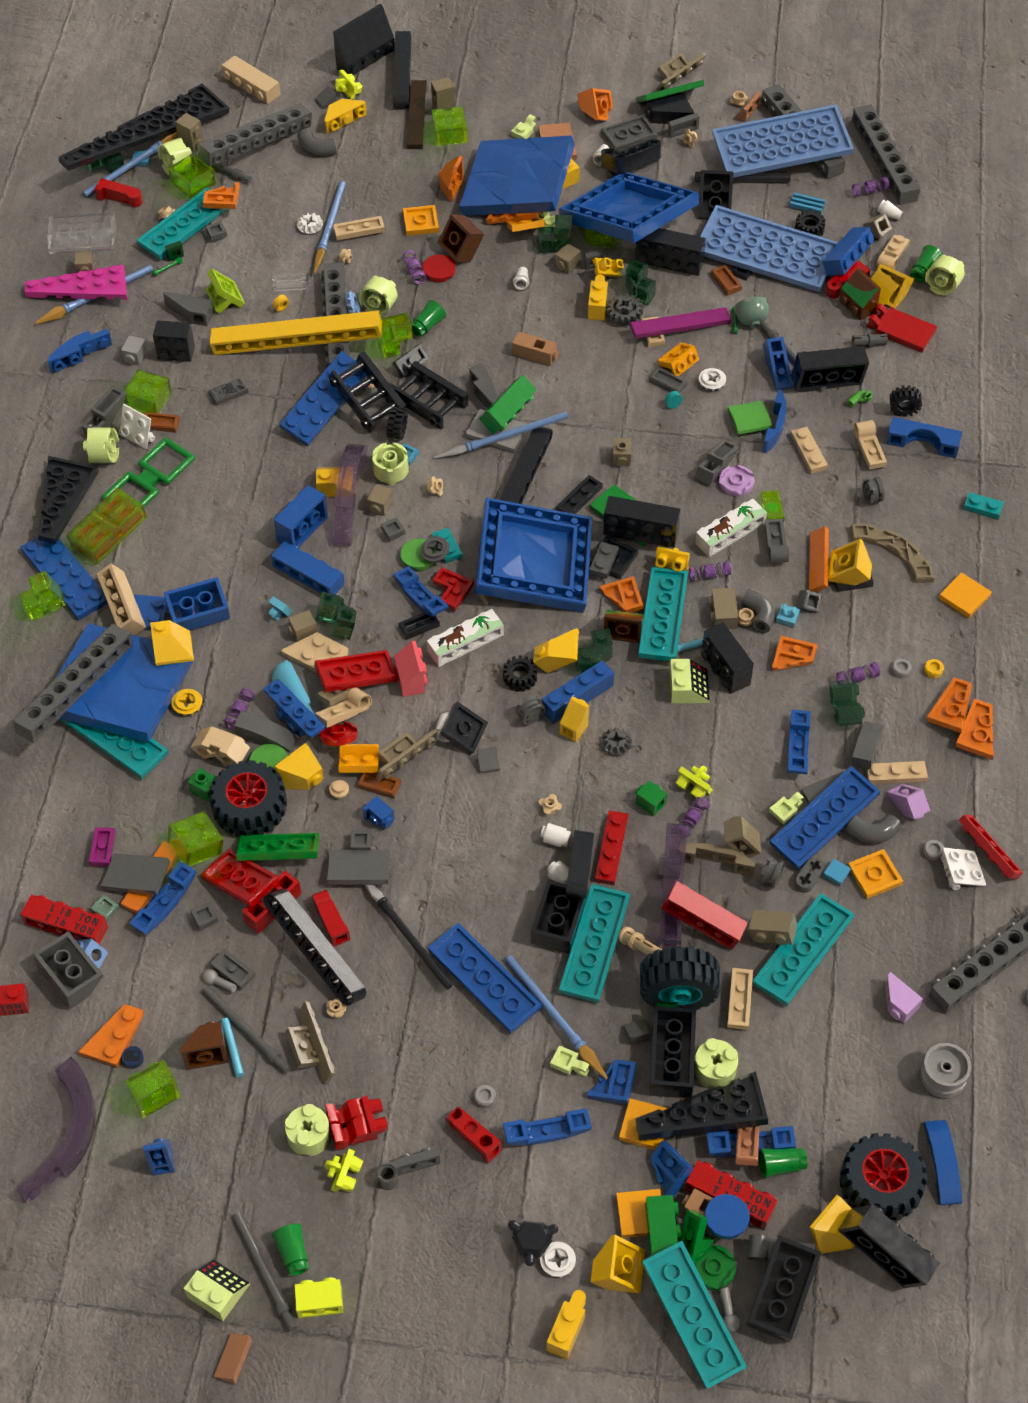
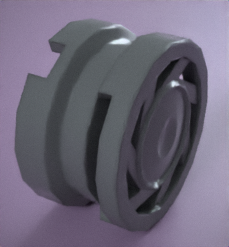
M875 477L874 480L864 479L862 489L867 504H872L875 501H884L885 491L881 478Z
M535 695L524 698L522 700L523 703L521 705L518 704L515 708L517 716L521 718L525 725L537 722L546 711L545 706L540 704V700Z
M769 856L767 859L768 863L764 865L761 873L763 877L760 878L759 882L762 884L771 883V887L775 888L783 872L785 862L781 861L778 864L779 862L775 861V858Z

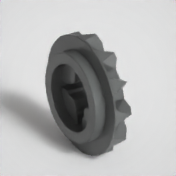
M431 537L422 544L421 555L424 560H428L430 563L433 561L439 563V560H445L446 555L449 554V543L442 537ZM438 547L439 551H436L433 554L432 550H435Z
M615 727L613 730L608 729L602 735L601 745L608 754L618 756L630 750L632 739L630 733ZM615 737L619 740L618 746L615 744Z

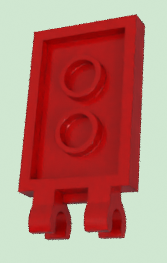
M880 303L876 307L877 311L875 314H871L869 317V323L867 324L869 328L876 329V334L886 333L887 336L885 337H888V339L922 353L937 330L936 325L892 307L887 310Z

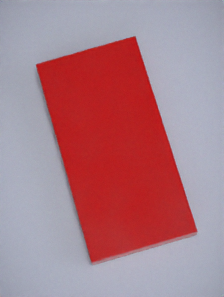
M388 650L316 660L314 662L324 692L398 681V674Z
M230 849L200 875L207 883L251 908L280 882L277 875L250 860L237 861L236 853Z

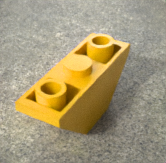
M340 99L330 104L325 117L326 133L329 134L367 115L366 102Z

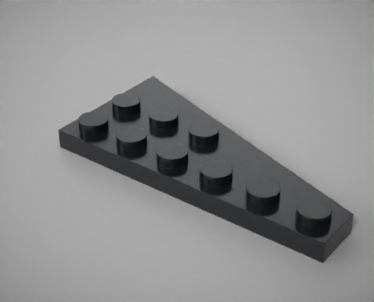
M48 456L43 506L41 507V519L38 530L39 541L52 544L57 543L99 472L98 467Z
M756 1071L750 1073L749 1077L740 1080V1078L732 1080L730 1085L714 1087L689 1097V1101L681 1104L676 1102L669 1109L664 1111L658 1109L635 1119L639 1141L768 1125V1116Z

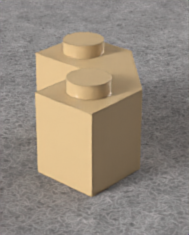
M212 726L201 729L191 746L203 759L216 757L226 766L238 764L239 761L244 759L250 748L243 738Z

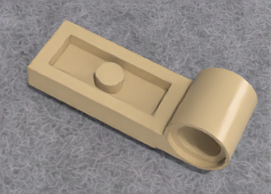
M894 235L879 256L876 268H878L879 264H883L895 270L897 261L908 247L910 240L901 235Z
M868 420L854 423V433L869 470L886 467L887 460L876 437L874 421Z
M352 688L347 694V700L315 713V716L328 728L367 710L371 706L372 698L359 688Z

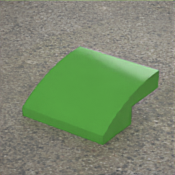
M762 401L728 406V414L732 418L733 427L738 434L772 428L771 420Z

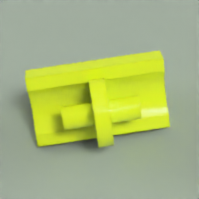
M339 70L340 77L335 80V89L338 92L343 91L350 99H354L356 94L361 93L362 84L360 82L355 83V78L352 74Z
M704 765L699 769L693 766L691 771L695 775L682 766L678 770L680 775L676 785L686 790L690 783L694 784L695 787L690 792L693 797H704L706 793L710 795L713 791L710 788L711 786L702 780V778L706 781L710 779V776L706 774L707 767Z
M348 1149L347 1153L343 1154L340 1164V1157L336 1155L333 1161L327 1160L324 1167L329 1170L327 1177L333 1178L336 1173L331 1191L337 1193L339 1190L347 1192L353 1190L356 1179L346 1174L348 1170L358 1173L363 1163L361 1159L353 1156L355 1151Z

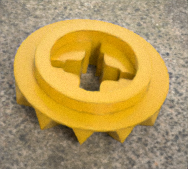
M193 689L180 690L172 699L173 710L177 714H183L184 716L187 714L193 715L203 705L200 693ZM189 698L190 703L187 707H185L184 703H186Z

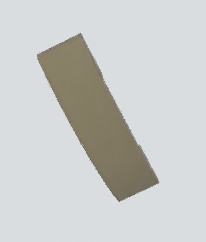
M708 843L684 844L677 846L675 849L674 858H680V862L694 864L695 858L733 865V873L753 877L755 863L733 849Z

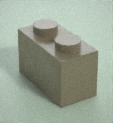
M449 77L431 82L432 107L437 116L455 111L457 101L454 92H456V86Z
M185 113L175 122L178 138L183 140L186 148L189 147L191 151L197 152L198 143L204 141L201 121Z
M712 589L711 596H708V607H712L710 622L714 623V626L724 622L728 629H737L738 612L735 589Z
M735 816L723 821L725 843L748 858L761 854L760 834L742 816Z
M754 910L749 932L753 942L792 945L798 925L794 912Z

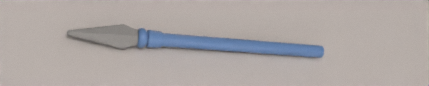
M563 412L480 440L466 442L433 458L458 455L466 451L471 452L472 449L475 450L481 446L568 419V414Z

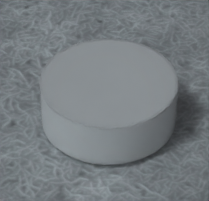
M897 659L893 663L892 673L898 678L908 677L912 669L911 663L905 659Z
M930 840L925 844L923 853L927 859L937 861L942 857V848L944 846L937 840Z
M489 1085L479 1086L474 1093L476 1104L482 1108L491 1107L496 1100L495 1090Z

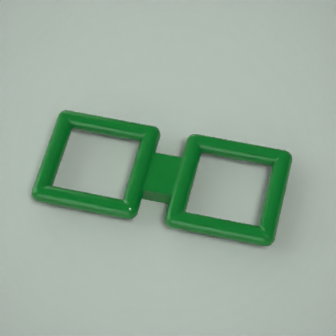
M163 438L138 462V465L144 469L142 473L137 476L128 471L101 496V499L108 505L112 504L115 500L111 497L131 480L149 492L134 507L135 510L140 512L159 494L155 486L160 481L170 484L195 460V456L170 439ZM165 446L186 458L168 476L148 464Z

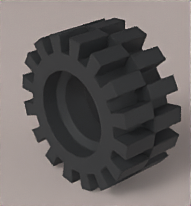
M806 210V213L803 211L796 217L795 229L821 237L824 234L825 218L819 212L815 213L814 210L812 212Z
M903 385L901 389L897 387L896 391L892 390L889 397L890 408L895 415L898 413V416L904 414V417H907V414L912 416L913 412L917 414L918 410H921L922 396L920 390L916 389L915 386L911 388V385H908L905 388V385Z
M391 407L386 426V436L388 438L399 440L404 438L408 423V409Z
M518 655V659L513 656L512 661L508 659L503 668V681L505 685L509 686L510 690L515 688L516 692H519V689L525 692V688L530 690L531 685L534 687L535 682H537V668L533 660L530 659L528 661L527 656L522 659V655ZM523 670L527 672V675L516 677L513 675V672Z

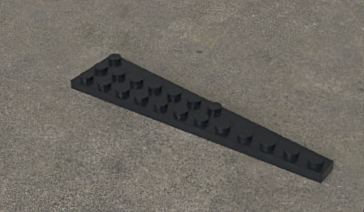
M202 83L188 90L187 94L178 95L176 100H168L164 106H157L118 126L117 130L113 132L108 131L101 138H94L92 143H84L78 148L59 156V163L69 171L177 132L175 122L185 113L199 119L202 123L228 114L230 108Z

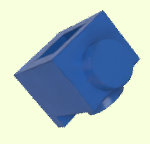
M378 796L363 807L364 819L366 821L369 819L373 825H378L384 830L393 824V809Z

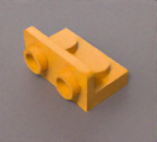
M680 342L657 361L659 366L671 369L672 374L680 376L698 362L699 357L694 345Z
M346 744L339 747V773H378V744Z

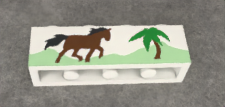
M754 499L744 502L740 507L729 511L720 519H715L710 525L700 528L696 532L695 544L708 557H711L764 525L767 512Z
M493 609L482 612L472 619L465 620L456 627H451L439 635L432 636L427 640L428 653L438 667L503 636L504 624Z

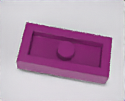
M95 827L89 858L90 866L109 867L116 836L115 828Z

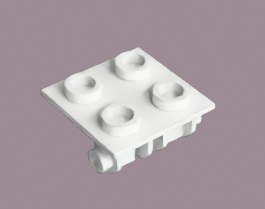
M123 404L119 435L147 449L148 443L153 442L155 439L153 433L150 432L151 418Z
M942 848L941 861L943 862L946 876L949 877V886L953 890L960 889L961 884L987 886L975 851Z

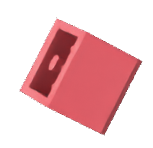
M411 641L394 655L395 669L398 674L403 697L425 693V685L428 684L425 662H422L421 647L417 648L416 641Z

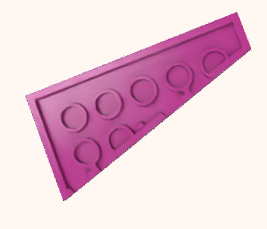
M114 265L107 268H97L90 271H80L78 273L24 282L26 297L46 298L49 295H56V298H63V296H71L72 299L106 297L107 300H113L114 297H121L122 300H128L124 265Z

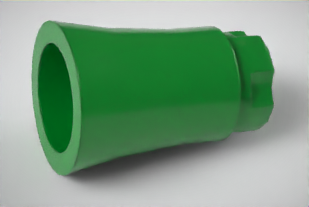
M925 245L912 267L910 276L917 282H923L926 272L934 261L943 255L942 252L933 245Z
M429 300L423 310L410 324L409 328L414 335L422 337L438 322L446 318V312L438 302Z
M760 1148L758 1151V1164L763 1179L807 1169V1155L803 1148Z
M290 1224L275 1230L271 1235L278 1247L288 1276L294 1277L307 1272L309 1265L303 1241L302 1225Z

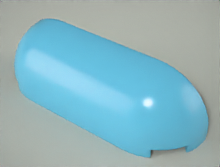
M288 660L282 661L273 671L272 682L279 679L313 713L309 705L311 701L291 662H288Z

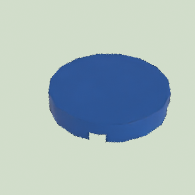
M722 1194L714 1197L708 1203L705 1210V1217L708 1218L706 1225L715 1236L721 1239L737 1238V1236L746 1231L750 1219L747 1205L739 1197L732 1194Z

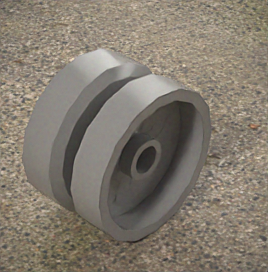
M939 1043L931 1047L925 1055L920 1070L921 1083L926 1091L933 1096L943 1099L959 1095L965 1088L970 1076L972 1066L969 1056L962 1048L951 1043Z

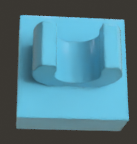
M274 596L270 599L269 603L273 608H271L268 614L278 621L282 614L289 617L293 612L286 604Z
M782 604L776 618V623L794 628L800 609Z

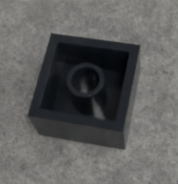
M157 320L153 332L157 359L191 362L195 349L191 323Z

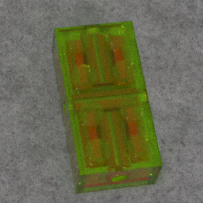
M117 487L66 536L72 548L95 565H98L148 516L140 502Z

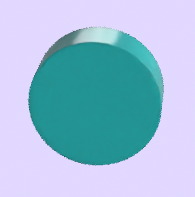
M672 391L666 395L664 402L668 408L674 409L682 403L683 397L678 391Z

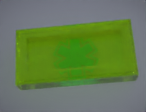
M779 490L761 491L763 509L767 512L766 519H783L784 522L785 517Z

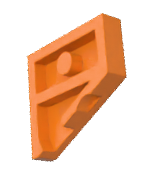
M236 182L230 188L222 186L215 190L205 191L203 207L236 209L240 183Z
M634 576L600 586L601 592L623 612L633 613L644 609Z
M780 636L772 671L813 664L818 644Z

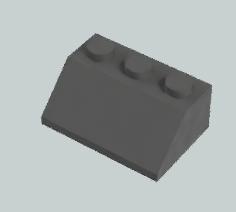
M69 931L33 953L37 968L70 1009L87 999L103 978L101 971Z

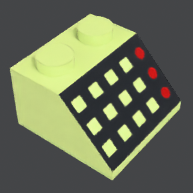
M671 659V703H710L708 669L691 659Z
M213 1259L195 1272L184 1287V1291L188 1299L221 1321H224L250 1283Z

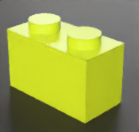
M330 1277L320 1282L304 1280L300 1284H295L298 1318L344 1313L340 1279L336 1280V1278Z

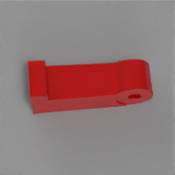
M103 178L100 179L94 188L96 199L100 201L107 198L129 204L132 207H139L143 203L141 191L138 188Z
M858 260L844 275H836L827 282L826 295L830 298H838L841 288L856 269L860 268L868 277L870 276V269Z
M325 889L313 894L314 905L332 946L335 947L349 941V930L346 924H344L334 902L331 900L328 891Z
M456 1107L445 1117L447 1124L482 1155V1159L485 1162H491L502 1151L501 1141L460 1107Z

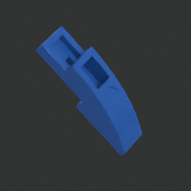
M108 329L91 334L88 330L66 341L47 359L50 372L54 373L83 362L82 356L111 346L112 341Z

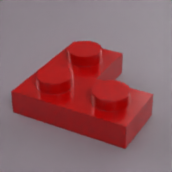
M443 567L433 578L434 585L446 590L441 599L453 611L458 609L474 586L473 580Z

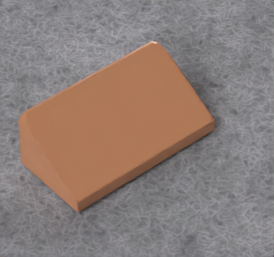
M758 91L735 116L736 119L745 122L760 105L761 91Z
M230 1334L214 1378L236 1384L252 1343L251 1336Z

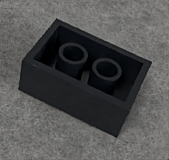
M722 622L705 630L701 655L705 661L709 662L713 673L719 676L723 687L727 688L732 694L751 685L754 663L725 623Z
M547 880L531 930V944L570 953L587 900V893L586 899L565 896L567 884Z

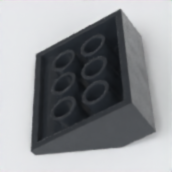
M382 4L375 6L333 32L336 69L338 71L344 70L347 74L355 75L395 50L394 36Z

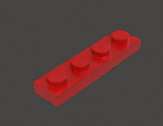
M609 810L595 876L596 883L615 886L628 813Z
M962 815L959 819L962 829L974 837L975 844L987 852L988 859L1001 868L1000 872L1008 879H1018L1023 874L1018 866L973 815Z

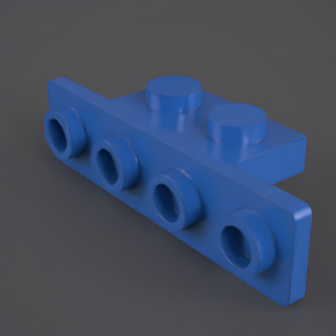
M279 679L264 687V692L275 702L277 718L280 721L283 720L291 732H295L299 737L306 734L309 738H313L325 729V725Z

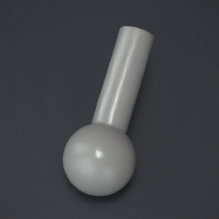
M208 969L203 973L202 978L205 984H216L230 992L236 991L237 985L219 977L216 970Z
M729 1288L719 1289L725 1314L723 1321L729 1332H736L740 1327V1320L734 1315Z

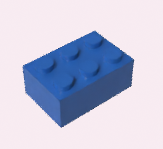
M307 485L304 490L298 493L293 501L287 504L281 513L275 516L274 526L277 543L282 544L286 541L299 548L328 518L325 494Z
M218 577L164 592L165 602L172 622L188 630L230 619L228 605Z

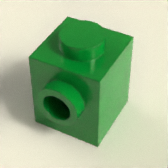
M199 768L189 778L190 792L210 803L209 790L216 776Z
M648 781L645 785H640L635 792V803L653 817L666 805L667 793L659 785L653 784L651 781Z

